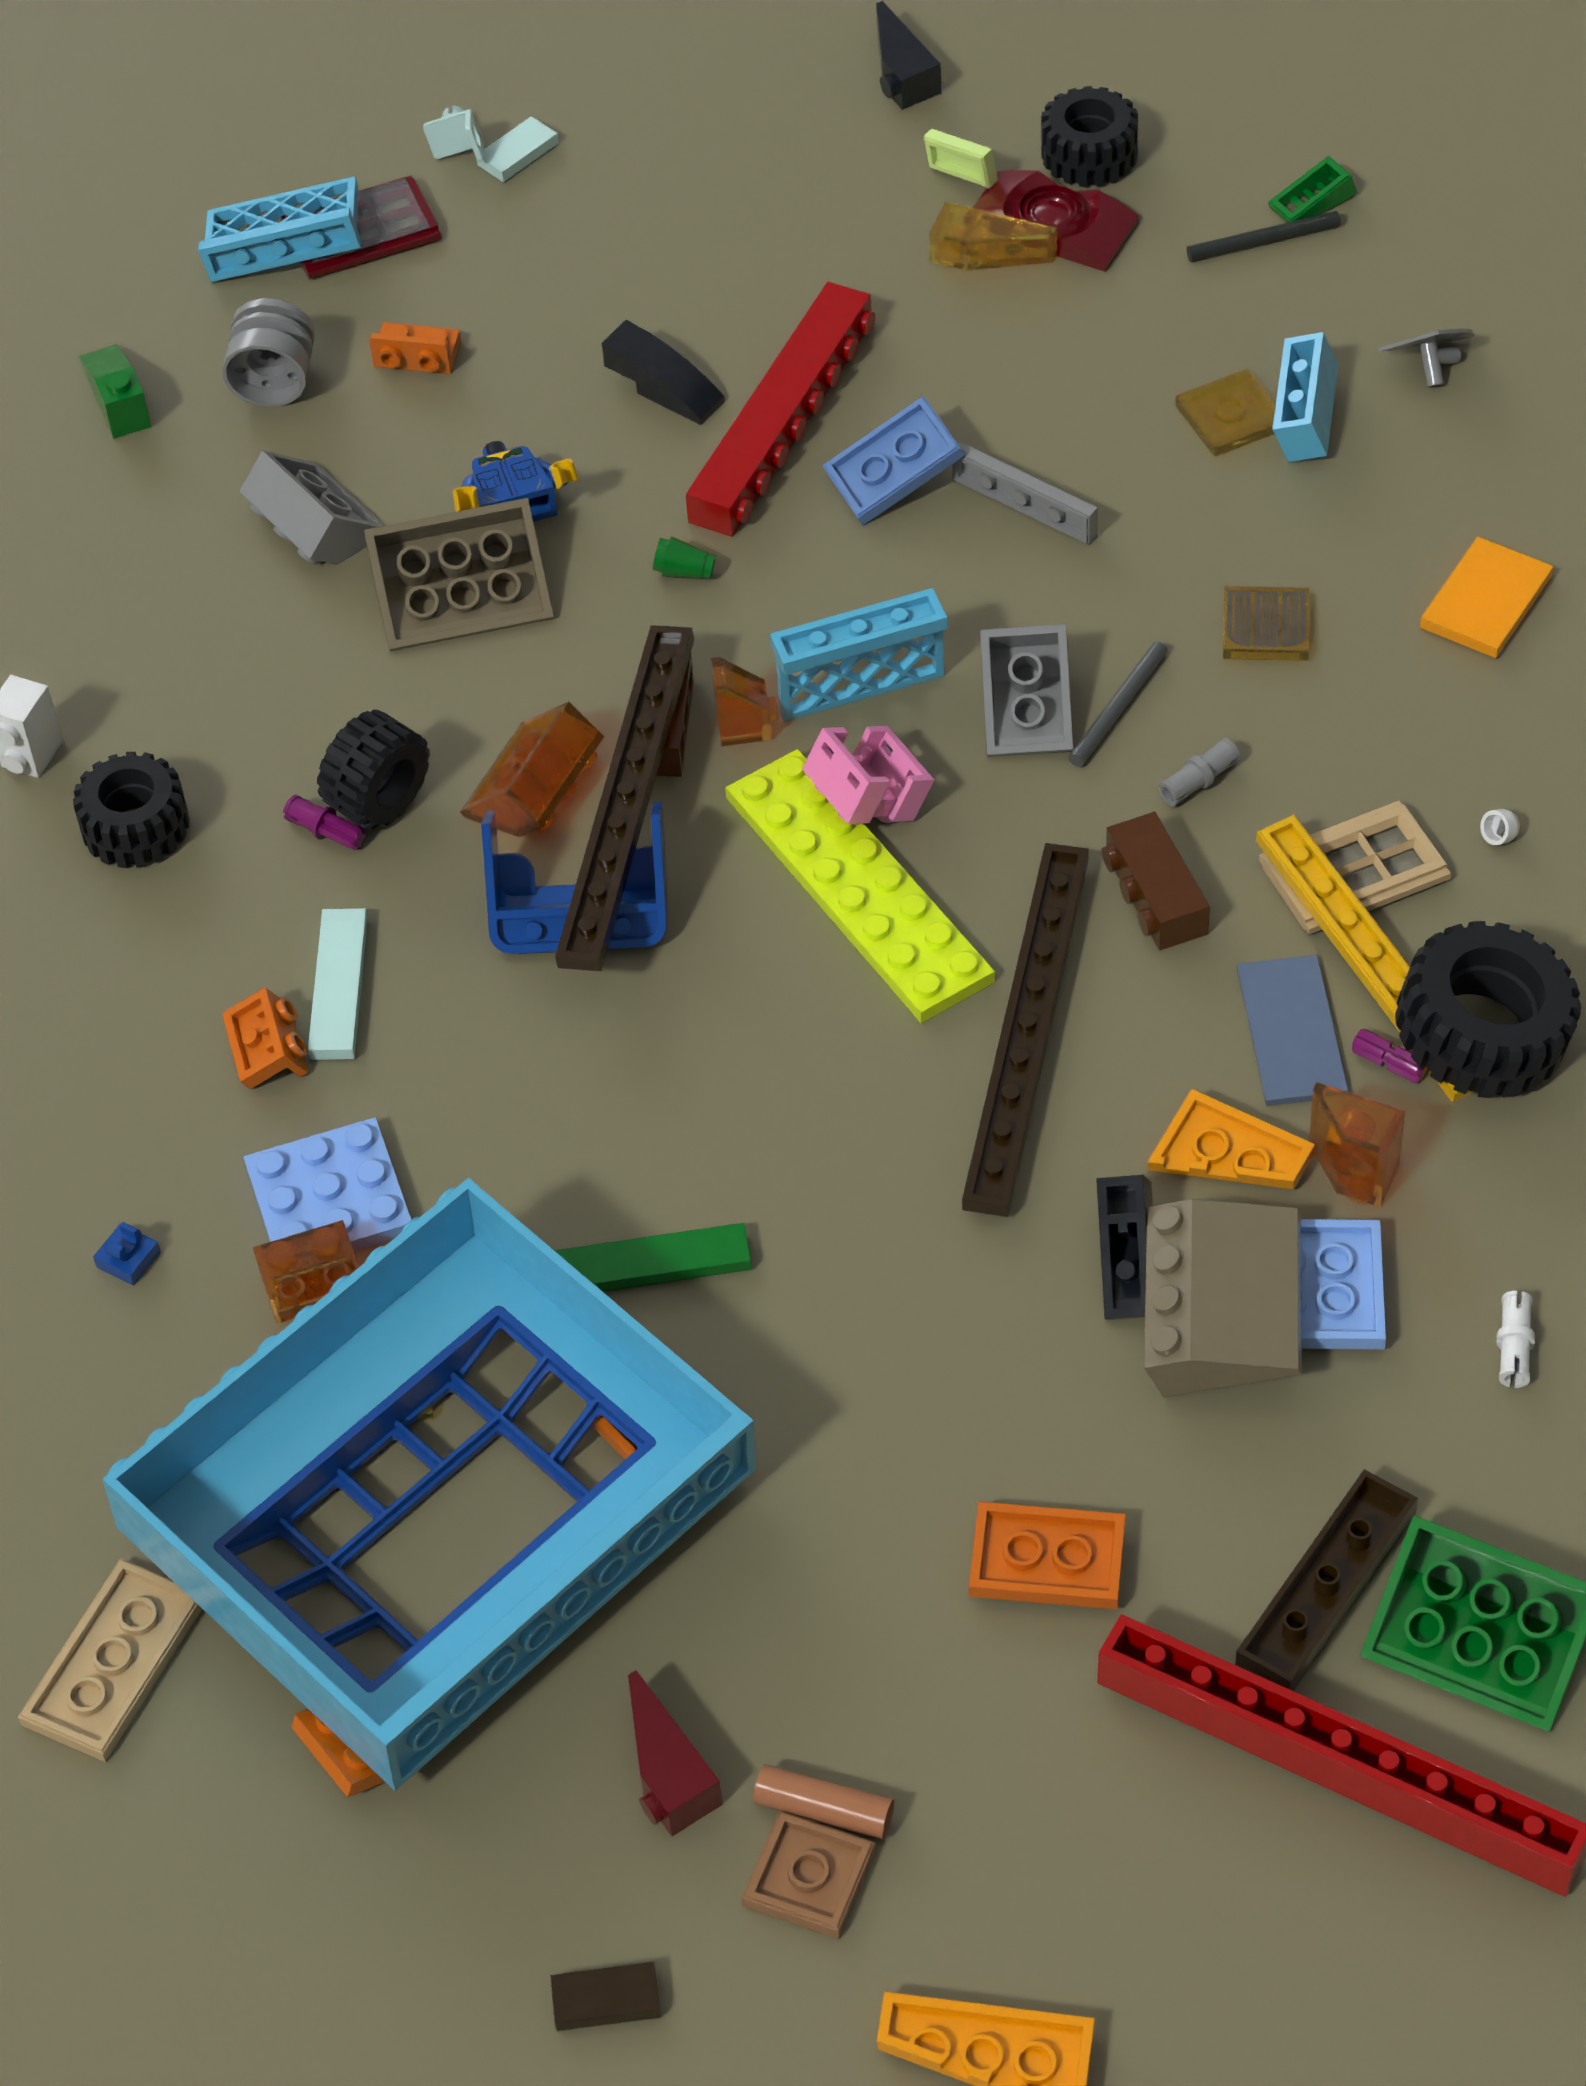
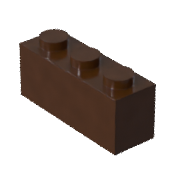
M1154 811L1107 827L1106 846L1102 847L1104 863L1108 871H1115L1120 879V889L1126 903H1133L1138 911V922L1145 936L1151 935L1159 951L1208 935L1210 906L1157 813Z

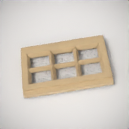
M1399 800L1310 835L1367 911L1451 879V873L1447 868L1446 862L1405 804H1402ZM1265 853L1259 854V862L1262 864L1264 872L1303 930L1307 931L1309 935L1322 930Z

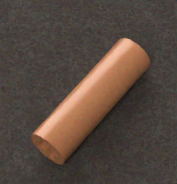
M766 1764L759 1771L753 1793V1803L778 1811L781 1810L796 1816L884 1839L888 1833L895 1803L892 1798Z

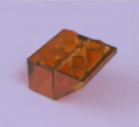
M343 1220L253 1247L261 1282L277 1324L294 1319L304 1307L314 1305L329 1293L331 1287L339 1278L345 1275L349 1276L359 1268Z

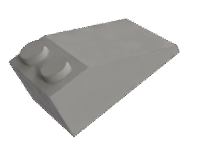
M1066 624L980 630L987 757L1073 751Z

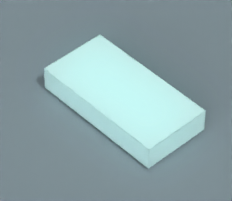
M531 116L485 148L484 159L477 161V165L500 181L505 182L559 144L558 133Z

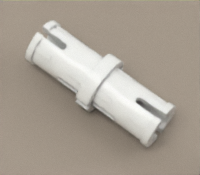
M1509 1291L1502 1296V1328L1498 1330L1497 1346L1501 1349L1499 1382L1506 1387H1510L1511 1375L1515 1371L1514 1388H1520L1528 1385L1530 1382V1350L1533 1349L1535 1344V1333L1530 1329L1533 1299L1530 1294L1522 1291L1521 1304L1517 1306V1291Z

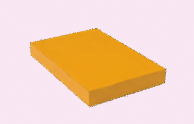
M1477 536L1421 616L1420 628L1497 658L1552 578L1554 566Z

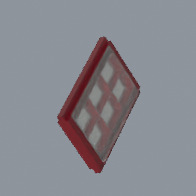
M410 175L358 192L357 230L361 239L360 248L301 261L300 263L307 277L312 279L442 239L441 232L414 177ZM324 207L318 208L313 214H318ZM283 215L281 217V221H283L288 216Z

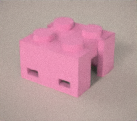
M867 726L853 755L843 745L848 734L844 727L822 728L802 770L812 780L815 788L838 811L839 817L848 824L855 825L870 823L872 817L885 823L914 821L934 782V778L889 726Z

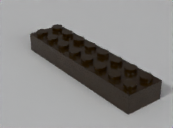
M1364 1469L1237 1649L1235 1665L1294 1691L1411 1522L1413 1515L1416 1514L1418 1498Z

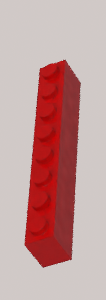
M827 281L686 492L688 523L733 537L740 524L748 521L759 495L763 496L767 492L774 472L777 468L784 466L791 446L795 441H800L803 437L808 420L812 414H817L820 411L825 394L830 387L834 388L837 385L842 368L847 361L854 359L859 342L864 335L871 333L875 323V313L871 311V294Z

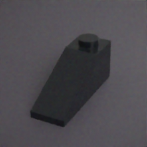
M883 1L876 3L877 37L882 74L880 86L885 96L892 98L904 110L941 94V64Z
M1144 1175L1096 1178L1105 1320L1145 1317L1147 1207L1153 1206L1152 1182Z

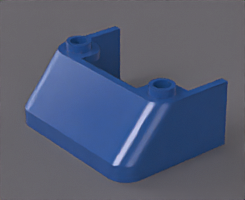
M654 802L652 807L651 828L653 846H641L635 850L608 949L649 947L658 943L666 932L667 876L662 802ZM486 811L481 823L490 940L498 950L508 954L556 952L576 884L536 886L534 867L525 856L517 853L498 854L496 812Z

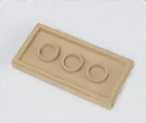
M120 1558L17 1718L20 1725L106 1763L199 1616L202 1608L171 1579Z

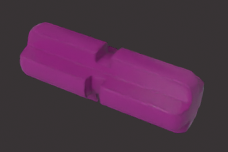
M1361 1029L1355 1036L1352 1043V1051L1355 1054L1381 1067L1385 1063L1388 1065L1387 1070L1413 1083H1419L1426 1074L1427 1068L1421 1069L1411 1058L1413 1052L1399 1045L1393 1048V1042L1368 1029Z

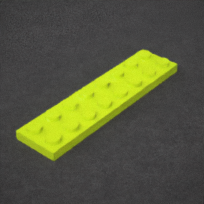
M798 749L725 787L726 799L920 1023L927 1021L995 983V971L866 825L864 823L857 825L848 824L839 817L838 811L815 788L812 780L802 770L807 759Z

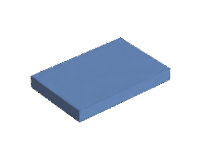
M923 395L822 466L861 524L865 525L964 457L965 454Z

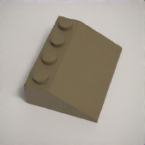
M528 498L364 530L389 651L554 619Z
M1189 1199L1147 1207L1144 1369L1163 1397L1302 1374L1301 1212L1298 1208Z

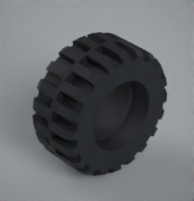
M1485 921L1469 922L1465 928L1462 924H1457L1445 928L1444 933L1439 932L1432 935L1426 940L1424 946L1416 952L1396 1003L1398 1006L1395 1013L1396 1026L1401 1030L1399 1037L1406 1050H1413L1411 1055L1413 1061L1421 1069L1424 1067L1431 1071L1430 1077L1440 1084L1446 1081L1455 1086L1454 1091L1467 1094L1468 1090L1478 1092V1097L1494 1098L1495 1093H1501L1503 1098L1519 1095L1522 1089L1527 1092L1541 1086L1543 1080L1549 1079L1557 1070L1577 1028V1022L1581 1015V1003L1578 999L1580 995L1579 988L1575 979L1569 978L1571 970L1563 959L1557 960L1554 957L1555 950L1546 942L1542 944L1533 940L1534 935L1523 929L1521 933L1510 930V925L1497 922L1494 926H1486ZM1471 994L1491 998L1507 1007L1520 1023L1506 1025L1480 1019L1466 1010L1455 996Z

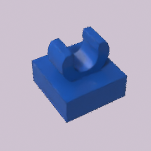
M122 1222L93 1258L97 1268L134 1286L161 1251L158 1241L141 1234L139 1229Z

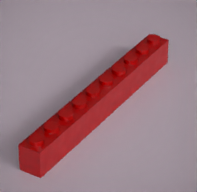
M1120 1614L1098 1652L1097 1684L1563 1897L1567 1896L1585 1860V1822L1123 1614Z

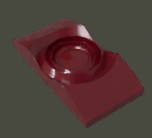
M1033 170L998 171V181L990 188L987 187L964 219V227L1104 272L1108 270L1139 223L1138 214L1098 189L1074 191L1066 186L1058 185L1040 171Z

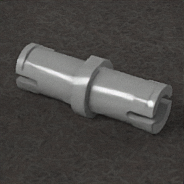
M1224 738L1204 754L1190 757L1185 761L1184 767L1159 784V793L1162 799L1168 805L1174 807L1197 789L1208 788L1214 783V777L1239 761L1240 752L1237 746L1228 738Z

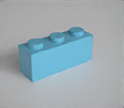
M1324 332L1284 340L1272 430L1288 462L1318 458L1328 454L1339 365Z

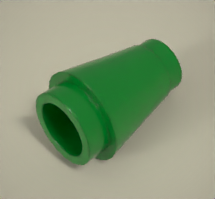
M673 536L670 537V540L660 538L654 557L653 570L662 572V577L711 579L716 555L709 554Z

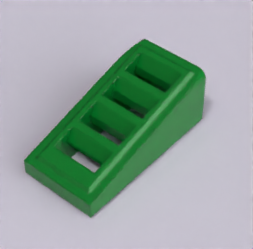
M1328 155L1268 201V205L1287 223L1317 216L1348 200L1357 193L1352 175ZM1306 197L1308 201L1303 203L1300 198ZM1292 203L1297 209L1291 212L1285 206Z

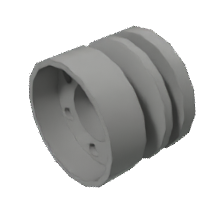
M270 298L248 301L237 309L232 319L231 331L228 337L229 344L226 348L222 366L223 380L229 389L244 401L258 406L289 404L301 396L306 386L309 359L312 355V347L315 340L314 325L305 312L296 305L286 301Z

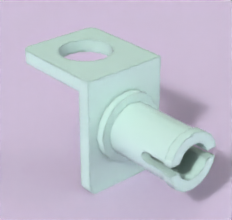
M452 106V113L450 114L448 107L443 111L442 118L423 125V131L435 159L444 158L472 148L477 161L484 159V142L471 109L464 111L461 107Z

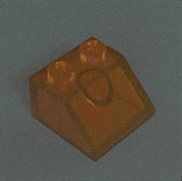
M1316 1082L1313 1088L1309 1142L1315 1144V1156L1336 1193L1344 1195L1354 1202L1368 1203L1381 1208L1400 1165L1405 1111Z

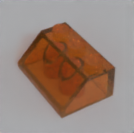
M569 701L521 722L460 813L467 819L482 823L486 811H495L497 830L517 837L524 836L533 831L543 832L556 819L557 814L554 811L559 803L567 799L576 789L577 783L575 779L597 758L595 750L604 736Z

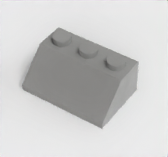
M262 450L239 490L251 502L250 509L257 515L271 521L275 525L273 528L274 532L280 537L293 542L298 547V555L313 564H319L322 561L338 565L367 547L364 530L384 526L318 463Z

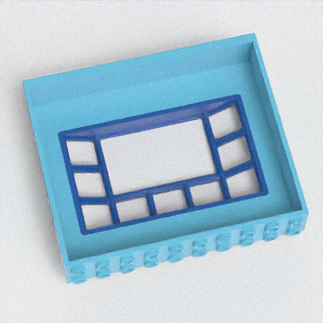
M467 1178L456 1188L446 1190L440 1196L437 1203L421 1217L411 1219L404 1226L401 1233L386 1246H380L373 1250L366 1259V1262L352 1274L339 1278L333 1284L329 1293L318 1302L304 1307L296 1315L294 1321L278 1335L266 1338L260 1344L255 1354L240 1366L236 1365L230 1368L222 1376L220 1382L204 1396H197L192 1399L184 1408L183 1413L170 1424L153 1431L145 1444L128 1458L118 1460L110 1468L102 1481L116 1528L396 1791L756 1470L754 1420L476 1183ZM504 1330L537 1359V1363L502 1409H497L466 1382L464 1378L497 1334ZM553 1372L583 1398L587 1406L551 1453H547L516 1426L513 1421L547 1376ZM453 1392L487 1423L449 1456L443 1458L408 1427L445 1395ZM603 1416L636 1444L637 1450L595 1487L589 1490L566 1470L563 1465L599 1417ZM497 1436H503L577 1502L418 1640L343 1571V1568ZM397 1440L431 1471L394 1503L386 1507L351 1475L391 1441ZM339 1488L370 1515L373 1521L333 1555L327 1556L301 1533L294 1524L333 1490ZM281 1537L314 1568L275 1587H269L237 1555ZM329 1582L358 1607L363 1614L321 1634L285 1601ZM375 1628H379L398 1644L405 1653L371 1681L335 1647Z

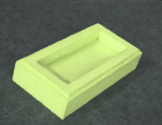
M935 129L929 130L923 136L929 168L988 188L998 181L991 148Z

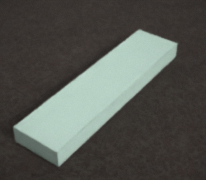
M366 908L322 909L308 1042L310 1060L355 1059L368 923Z

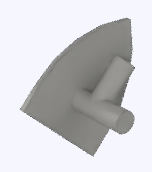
M1471 329L1437 330L1379 347V352L1421 347L1427 387L1439 386L1444 384L1440 365L1458 363L1461 359V352L1456 347L1437 349V344L1469 339L1474 336V332Z

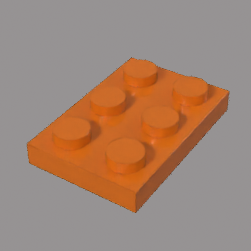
M978 1501L969 1578V1597L1118 1610L1126 1514Z

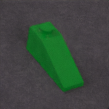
M115 344L79 355L82 367L113 439L151 428L144 392L133 367L118 345Z

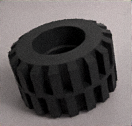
M1084 86V89L1077 90L1072 88L1067 90L1066 94L1059 93L1056 95L1054 101H1049L1046 104L1045 111L1042 112L1041 159H1043V165L1046 170H1051V175L1056 179L1063 178L1064 183L1070 185L1077 183L1079 187H1087V185H1095V187L1104 186L1105 182L1113 183L1119 180V176H1126L1130 172V167L1135 166L1138 155V113L1136 108H1133V103L1129 99H1122L1123 94L1117 91L1109 92L1108 88L1104 87L1094 89L1092 86Z
M375 709L371 712H362L357 718H352L343 729H340L325 751L326 754L321 760L319 767L320 773L317 776L318 794L323 798V802L365 829L369 830L372 828L376 830L380 829L383 825L387 826L397 816L405 812L424 783V777L429 768L430 749L427 748L428 743L421 735L385 712Z
M126 752V756L121 757L114 754L108 756L109 760L104 763L99 760L93 764V771H85L80 777L81 784H76L74 789L75 798L73 799L85 846H88L89 852L94 857L100 856L101 862L110 865L113 862H117V866L120 868H127L129 864H136V868L146 866L145 862L153 860L154 863L163 860V854H172L177 849L176 842L184 841L187 835L185 829L189 828L188 809L181 781L174 767L169 768L168 762L162 758L155 760L153 754L144 753L142 756H137L136 752ZM138 808V809L133 810V811L123 812V811H126V810H128V809Z

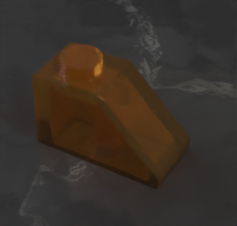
M721 657L711 658L716 717L721 747L772 740L771 722L779 721L776 697H767L765 680Z

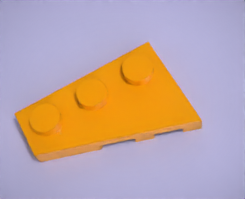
M1191 1089L1147 1163L1149 1171L1294 1190L1316 1151L1314 1143Z

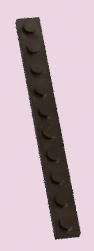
M650 626L556 951L555 959L558 968L602 971L694 643L692 627Z
M1045 843L962 1197V1210L1004 1217L1009 1216L1089 861L1088 848Z

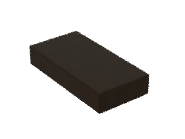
M655 1962L550 1975L556 2031L661 2018Z

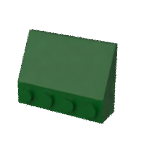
M1413 1515L1359 1656L1551 1732L1586 1652V1582Z

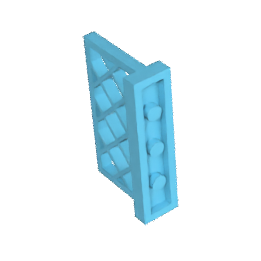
M356 176L207 210L205 240L199 241L198 251L210 282L360 248L361 239L357 230L359 185ZM343 194L336 200L332 199L335 195ZM306 202V203L303 204L300 208H296V207H295L296 205H298V204H300V203ZM324 207L318 214H313L318 208ZM268 211V212H267L266 214H264L262 217L257 216V215H259L261 212ZM283 215L288 216L280 223L275 222ZM231 220L225 225L218 224V222ZM250 224L244 231H238L244 225Z
M926 589L771 633L770 645L776 658L779 712L783 722L944 676L943 630L948 629V621L934 589ZM924 636L920 642L913 640L915 638ZM885 647L879 654L873 651ZM902 647L911 650L900 662L891 659ZM923 655L932 659V664L913 668V665ZM844 659L839 665L832 663ZM861 659L870 661L860 673L851 670ZM882 667L891 670L883 678L872 679ZM804 670L798 677L792 675V673ZM821 670L830 673L819 685L810 682ZM842 679L850 681L845 689L832 691ZM802 690L811 693L805 700L791 704V701Z

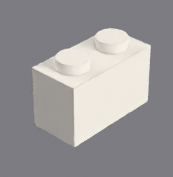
M10 674L0 689V763L2 767L13 773H23L39 778L63 743L53 702L47 685Z

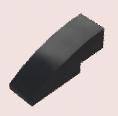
M625 320L602 342L605 367L635 381L637 394L699 425H702L725 402L723 393L686 358L668 344L628 320Z

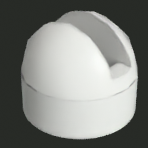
M1496 809L1488 811L1481 819V834L1491 845L1509 843L1519 833V819L1510 810Z

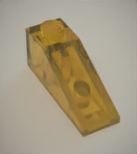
M945 202L929 232L930 262L966 271L1055 262L1057 258V228Z

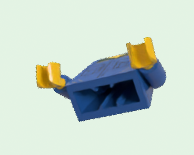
M492 441L484 446L483 456L475 458L471 462L473 474L465 477L462 486L452 491L455 512L528 498L533 522L557 516L554 489H560L571 481H579L573 459H564L550 464L542 458H535L528 447L519 446L507 450L503 442Z

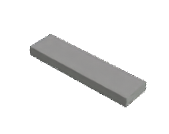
M962 442L958 443L965 456L952 464L953 480L1085 544L1090 545L1097 537L1098 507Z

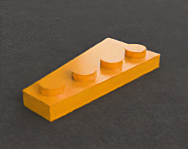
M884 1992L877 2034V2049L973 2086H1087L1095 2018Z

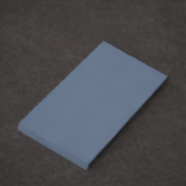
M1310 955L1237 964V973L1266 1106L1348 1097V1087L1318 956Z

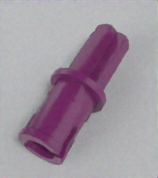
M299 795L291 796L285 804L283 813H285L284 819L308 829L319 840L327 837L348 848L357 850L361 847L362 841L366 837V832L363 828L338 817L336 810L330 806L323 808Z

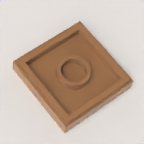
M779 1810L742 1896V1906L839 1939L875 1854L876 1844L873 1841Z

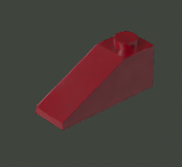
M635 1670L628 1675L644 1795L639 1798V1802L646 1816L654 1825L661 1822L669 1834L674 1836L723 1805L720 1781L638 1671Z

